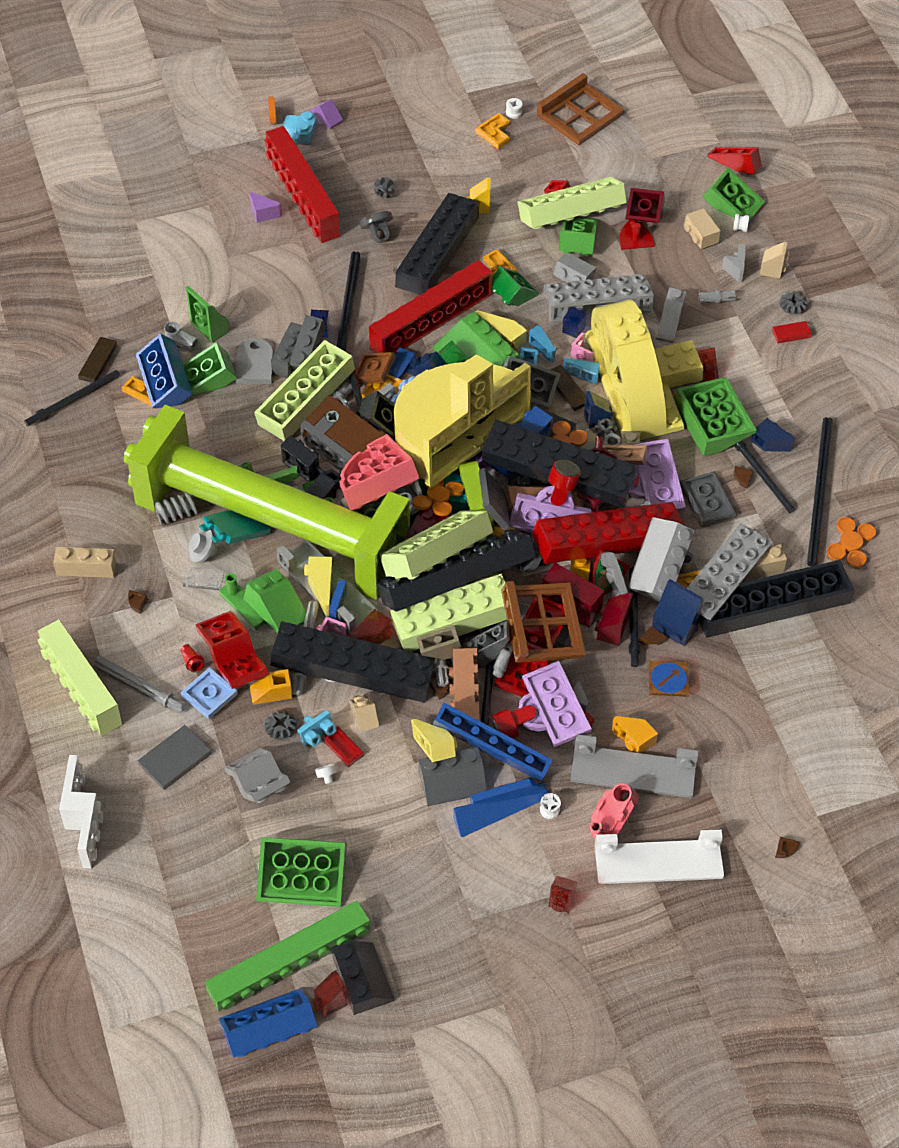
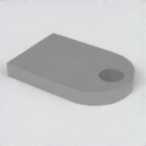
M255 338L240 344L237 349L236 384H272L271 359L273 357V350L267 341ZM259 346L258 349H252L251 347Z

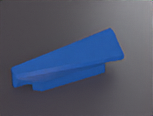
M528 778L470 795V804L453 808V818L460 836L465 837L539 803L541 798L549 792L545 782L536 784L534 779Z

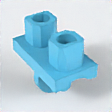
M325 710L313 719L309 715L305 716L304 721L306 724L297 730L304 746L310 744L315 747L320 743V736L326 733L331 736L336 732V727L330 713Z

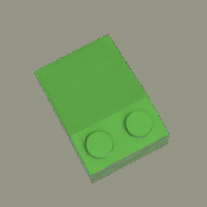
M729 167L718 176L702 196L713 208L735 218V214L740 216L749 215V221L765 202Z
M574 217L573 220H563L560 231L559 251L563 253L568 252L569 254L576 252L583 256L593 254L598 219Z
M189 286L185 287L190 323L212 343L229 333L227 318L219 314L213 305L208 304Z
M217 342L183 364L192 391L191 396L223 388L237 379L228 352Z
M275 569L247 583L244 600L277 633L281 621L300 626L304 624L306 610L289 580L280 571Z

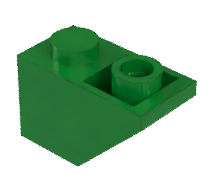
M453 340L439 351L440 356L447 364L461 363L468 360Z

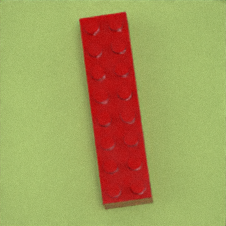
M285 126L266 131V139H264L267 148L265 152L266 158L272 162V167L275 172H278L281 182H284L287 192L291 193L294 204L299 206L300 214L305 216L306 223L309 227L311 226L315 238L318 237L321 243L339 238V213Z
M477 260L448 279L441 281L433 288L428 289L420 296H416L405 305H401L395 311L388 313L382 319L373 322L369 326V350L372 353L394 352L395 354L399 347L407 348L491 296L492 271L480 260Z
M668 502L538 519L532 536L545 564L597 557L600 549L604 552H613V554L640 551L653 517L677 522L682 525L684 523L674 503Z

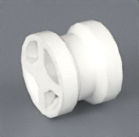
M517 98L509 99L506 103L507 117L511 119L520 118L522 116V101Z
M735 214L733 230L737 231L739 229L747 232L749 215L740 216Z
M553 793L545 794L541 798L540 813L544 818L554 819L559 815L560 798Z

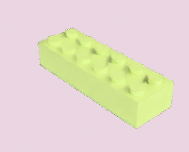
M608 177L518 201L521 221L533 229H539L545 224H557L560 220H573L575 216H588L590 212H603L606 210L605 208H618L621 204L627 202L624 183L613 177Z
M324 340L254 412L258 425L283 441L290 435L292 436L299 429L300 424L355 370L353 357Z
M459 511L381 553L380 557L386 576H392L396 579L408 577V579L417 578L419 573L433 569L435 564L444 563L447 561L446 558L460 554L462 549L471 548L473 543L485 540L486 536L493 533L488 512Z
M502 574L445 592L397 612L391 610L393 625L403 650L409 652L418 650L420 648L417 637L453 625L457 635L460 636L507 620L501 589L505 584Z
M60 620L38 630L40 639L37 641L42 648L40 651L45 660L49 659L51 662L50 667L54 674L60 675L61 678L59 680L64 688L68 687L70 690L69 695L73 702L79 703V710L84 717L87 716L89 718L88 722L92 730H97L100 736H103L121 726L122 722L116 701Z

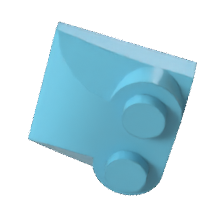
M304 112L300 116L286 115L283 126H285L295 143L310 145L318 124V118L312 112Z

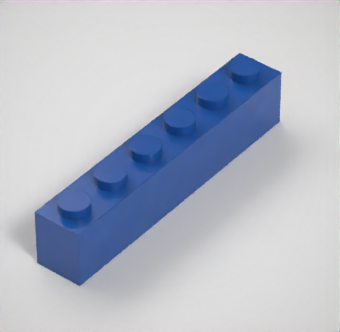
M443 703L432 724L446 729L456 738L475 748L478 747L479 750L539 782L544 778L553 761L446 703Z

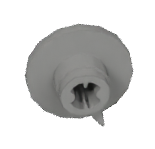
M199 529L189 541V556L193 562L202 563L217 552L221 542L216 544L211 539L212 536H215L213 529L207 532Z

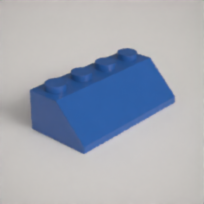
M160 333L136 353L152 408H162L164 405H179L192 395L174 340Z
M301 988L218 1018L233 1058L244 1057L250 1051L265 1049L274 1042L286 1041L295 1034H304L317 1027L311 1004Z

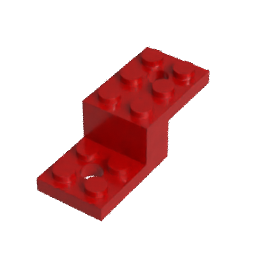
M537 596L534 597L523 619L541 618ZM542 597L546 616L550 618L566 617L563 605ZM565 625L548 626L553 648H555L556 641ZM543 626L523 627L528 650L548 649ZM512 650L506 672H504L501 678L497 677L494 686L523 697L529 694L523 679L516 678V675L519 673L526 675L550 665L552 660L516 663Z
M232 611L195 624L197 632L209 647L214 666L231 689L241 688L246 683L261 680L264 676L269 675L267 667L254 651L249 632Z

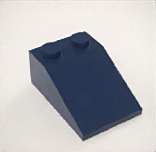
M669 579L653 616L652 627L670 637L674 642L685 646L697 631L703 598Z

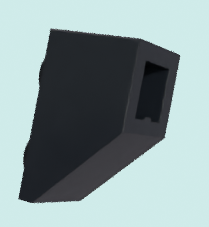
M333 469L321 473L306 493L321 499L327 497L339 498L342 492L340 474Z

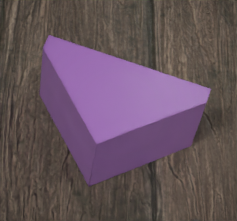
M332 99L310 109V112L315 114L316 118L330 130L343 122Z
M253 192L250 193V205L257 222L279 218L282 215L281 203Z

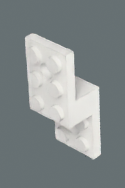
M69 755L59 811L65 829L81 830L78 843L79 856L83 868L92 869V863L97 859V848L95 846L96 842L100 841V830L98 828L99 824L103 823L104 813L101 811V802L98 801L96 793L80 791L81 786L85 785V773H82L83 765L79 762L78 755Z

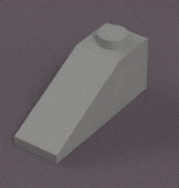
M669 287L656 340L674 343L684 308L686 291Z

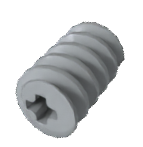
M188 493L184 494V499L181 495H178L177 501L171 497L170 504L166 499L163 500L162 505L159 502L155 503V510L160 525H162L163 519L168 524L169 517L176 521V515L183 519V513L190 517L191 510L197 514L194 500Z

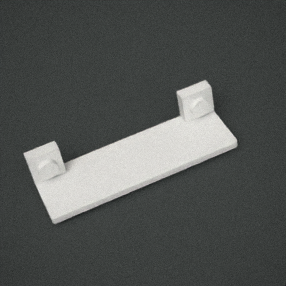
M701 830L699 839L691 841L618 844L617 834L596 835L594 847L598 883L615 884L723 879L724 872L720 850L722 830Z

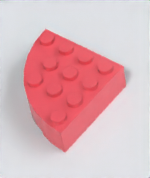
M386 434L368 444L367 450L357 452L346 463L341 471L340 487L349 509L357 510L370 501H377L381 496L387 494L388 491L394 493L398 488L412 484L415 480L419 479L413 459Z

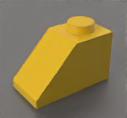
M486 178L470 189V196H466V198L480 202L479 214H489L491 178Z

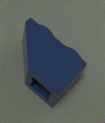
M437 351L430 354L426 353L421 357L413 358L406 372L417 376L427 369L431 370L447 365V363Z
M768 418L756 427L757 431L751 438V442L763 451L791 452L796 439L792 434L786 432L777 423L772 422Z

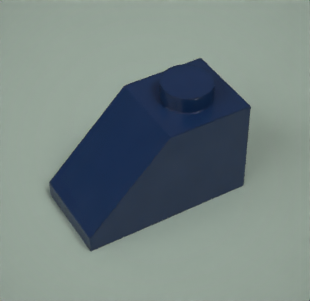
M586 391L584 416L588 427L593 428L595 425H598V420L610 419L613 416V410L611 406H608L605 398L591 391Z

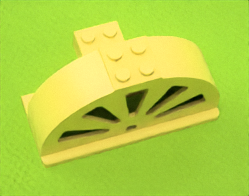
M633 300L594 308L591 318L592 330L586 332V340L590 351L594 353V362L600 363L599 376L609 404L612 407L620 434L621 431L640 432V440L684 430V424L670 388L702 381L703 366L693 341L690 340L654 349L642 312ZM618 370H620L622 381L617 377Z
M476 354L465 362L447 364L431 370L427 369L402 387L394 407L395 443L413 459L418 476L425 480L427 486L434 487L458 469V465L466 463L482 451L495 419L511 425H515L523 420L525 413L530 410V365L524 363L512 371L505 367L494 365ZM494 410V412L482 424H477V422L481 418L487 416ZM467 436H473L474 438H472V439H467L466 437H467ZM452 444V446H450L449 448H447V449H445V450L439 452L438 454H436L438 451H440V450H441L442 448H444L446 445Z

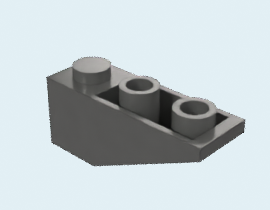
M505 621L463 643V649L477 648L478 669L494 662L510 639L509 622Z

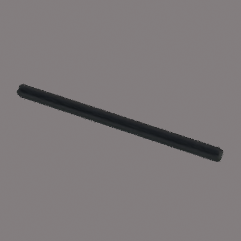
M355 251L351 253L336 345V347L345 352L360 263V252Z
M827 417L823 418L807 559L809 567L817 565L819 557L833 419Z

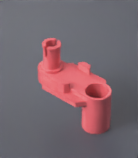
M619 783L613 789L605 791L591 816L592 825L589 824V829L593 837L596 838V835L620 834L639 801V795L635 789L627 784ZM626 792H630L628 799L623 801V795Z

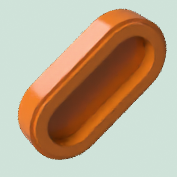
M270 96L268 97L270 124H276L275 98Z

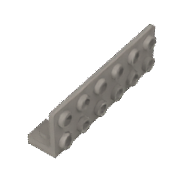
M645 274L544 284V291L549 302L548 318L550 323L567 321L568 307L626 300H634L642 313L652 312L654 295Z
M742 523L738 525L687 587V589L703 598L700 615L712 620L771 547V540Z
M307 540L293 550H287L283 545L278 547V563L318 602L308 583V576L304 575L305 564L309 562V556H324ZM332 565L330 605L338 581H346L347 592L342 607L337 610V621L345 623L347 625V633L351 635L377 617L379 611Z
M576 734L571 782L613 788L619 783H624L636 791L686 798L693 797L698 751L678 748L676 758L597 748L595 747L597 737Z

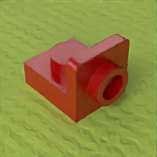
M551 180L544 192L547 194L570 188L571 186L568 180Z

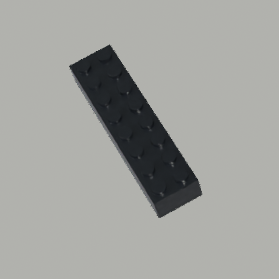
M452 193L447 194L396 270V288L421 295L436 285L478 220L480 202Z
M495 419L482 449L483 462L550 483L548 478L554 462L568 460L575 463L581 470L577 485L571 491L625 508L637 477L638 466Z
M508 529L502 535H493L486 538L487 540L484 542L473 543L471 548L462 549L460 554L446 558L447 561L444 563L435 564L433 569L419 573L417 578L408 579V577L396 579L392 576H386L377 583L382 603L397 612L535 558L530 535L515 529Z
M836 560L741 583L712 620L700 615L699 623L705 637L709 638L850 604L855 590L841 560Z
M281 621L271 653L270 666L425 703L435 658Z

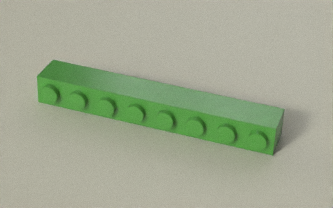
M355 901L205 981L206 990L218 1011L229 1009L234 1006L235 1002L250 998L259 989L268 988L274 981L290 976L296 969L300 967L305 968L313 960L327 956L332 951V947L366 935L370 930V920L359 902Z

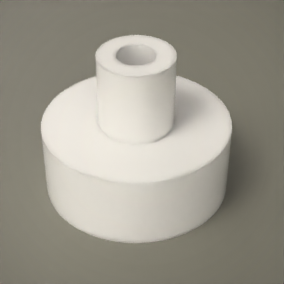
M335 764L315 769L317 778L324 777L325 784L333 782L332 774L337 772Z

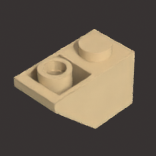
M787 242L764 251L760 275L780 279L781 272L786 270L787 262H784V260H788L790 251L786 250Z
M358 694L353 699H349L355 724L359 731L379 727L375 704L368 695Z

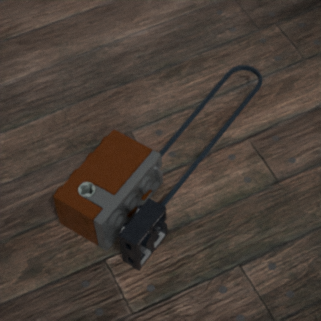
M328 395L306 420L300 424L302 441L290 435L280 445L282 461L288 467L298 465L300 476L310 482L320 473L325 472L319 466V455L342 471L346 463L357 452L367 450L368 444L384 436L385 433L371 426L367 419L360 418L353 409H348L344 406L341 400Z

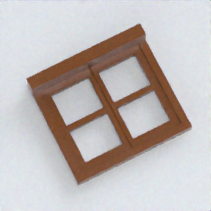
M584 73L539 102L537 107V116L578 146L624 115L622 107L587 84L588 76ZM585 93L595 101L582 110L571 101ZM598 104L611 111L599 120H596L587 113ZM566 106L576 114L563 123L552 114ZM579 117L592 124L581 133H577L568 126Z
M508 581L504 584L501 593L507 621L509 622V632L516 663L584 658L586 653L570 583L515 586L514 581ZM561 595L566 617L546 618L542 596ZM537 596L541 618L521 619L517 597ZM568 625L572 647L553 648L548 626ZM543 626L548 649L528 650L523 627Z

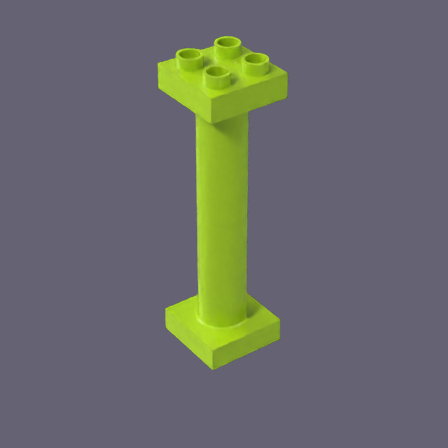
M164 405L156 417L153 415L148 417L143 427L142 438L138 443H130L124 454V463L128 464L130 473L128 485L133 489L135 504L155 512V503L159 502L161 504L173 487L350 557L355 562L356 589L362 595L377 600L380 596L377 583L386 577L380 554L404 542L410 530V499L388 491L374 516L370 518L190 448L185 412L168 405Z

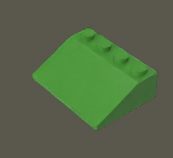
M475 311L462 318L433 346V350L439 353L446 344L453 340L468 359L477 354L492 364L502 367L507 357L519 358V354Z
M727 377L677 388L674 399L675 404L703 456L719 453L756 433L755 426Z
M261 837L256 901L341 907L347 842Z

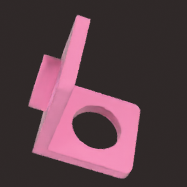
M581 332L572 343L571 356L577 360L593 362L594 353L582 347L585 333Z
M327 616L322 625L319 624L317 630L325 632L329 630L342 636L347 635V625ZM334 625H338L342 630L335 628Z

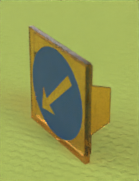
M649 660V695L689 697L688 662Z

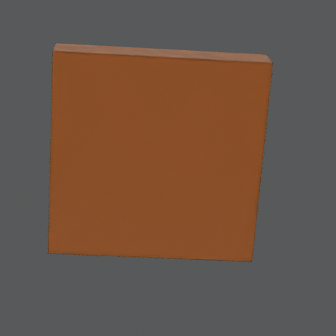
M394 352L363 354L355 370L359 384L384 383L396 358Z

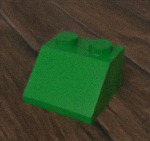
M499 266L492 276V291L502 297L501 300L508 306L514 305L518 307L539 294L519 272Z

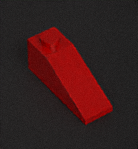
M715 147L707 154L708 158L739 173L754 174L762 166L758 147Z

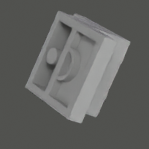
M261 748L224 767L226 773L233 776L243 798L252 802H263L268 798L267 795L273 792H281L286 788L285 785L290 783L288 776L280 772L271 752Z

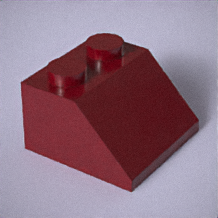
M631 188L625 219L659 223L665 203L664 191Z
M633 593L611 597L608 599L607 604L602 606L600 612L602 619L601 621L597 620L594 630L597 632V640L619 646L630 615Z

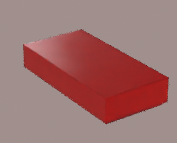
M806 321L773 326L772 328L777 344L811 338L812 335Z
M339 726L336 727V732L331 736L326 734L322 737L323 742L347 767H350L364 756V752Z

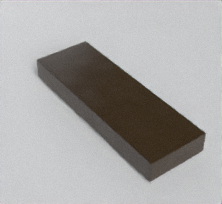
M100 337L79 372L78 378L91 383L98 380L117 347V341Z
M562 365L550 369L560 373L556 389L571 408L576 411L585 407V393Z

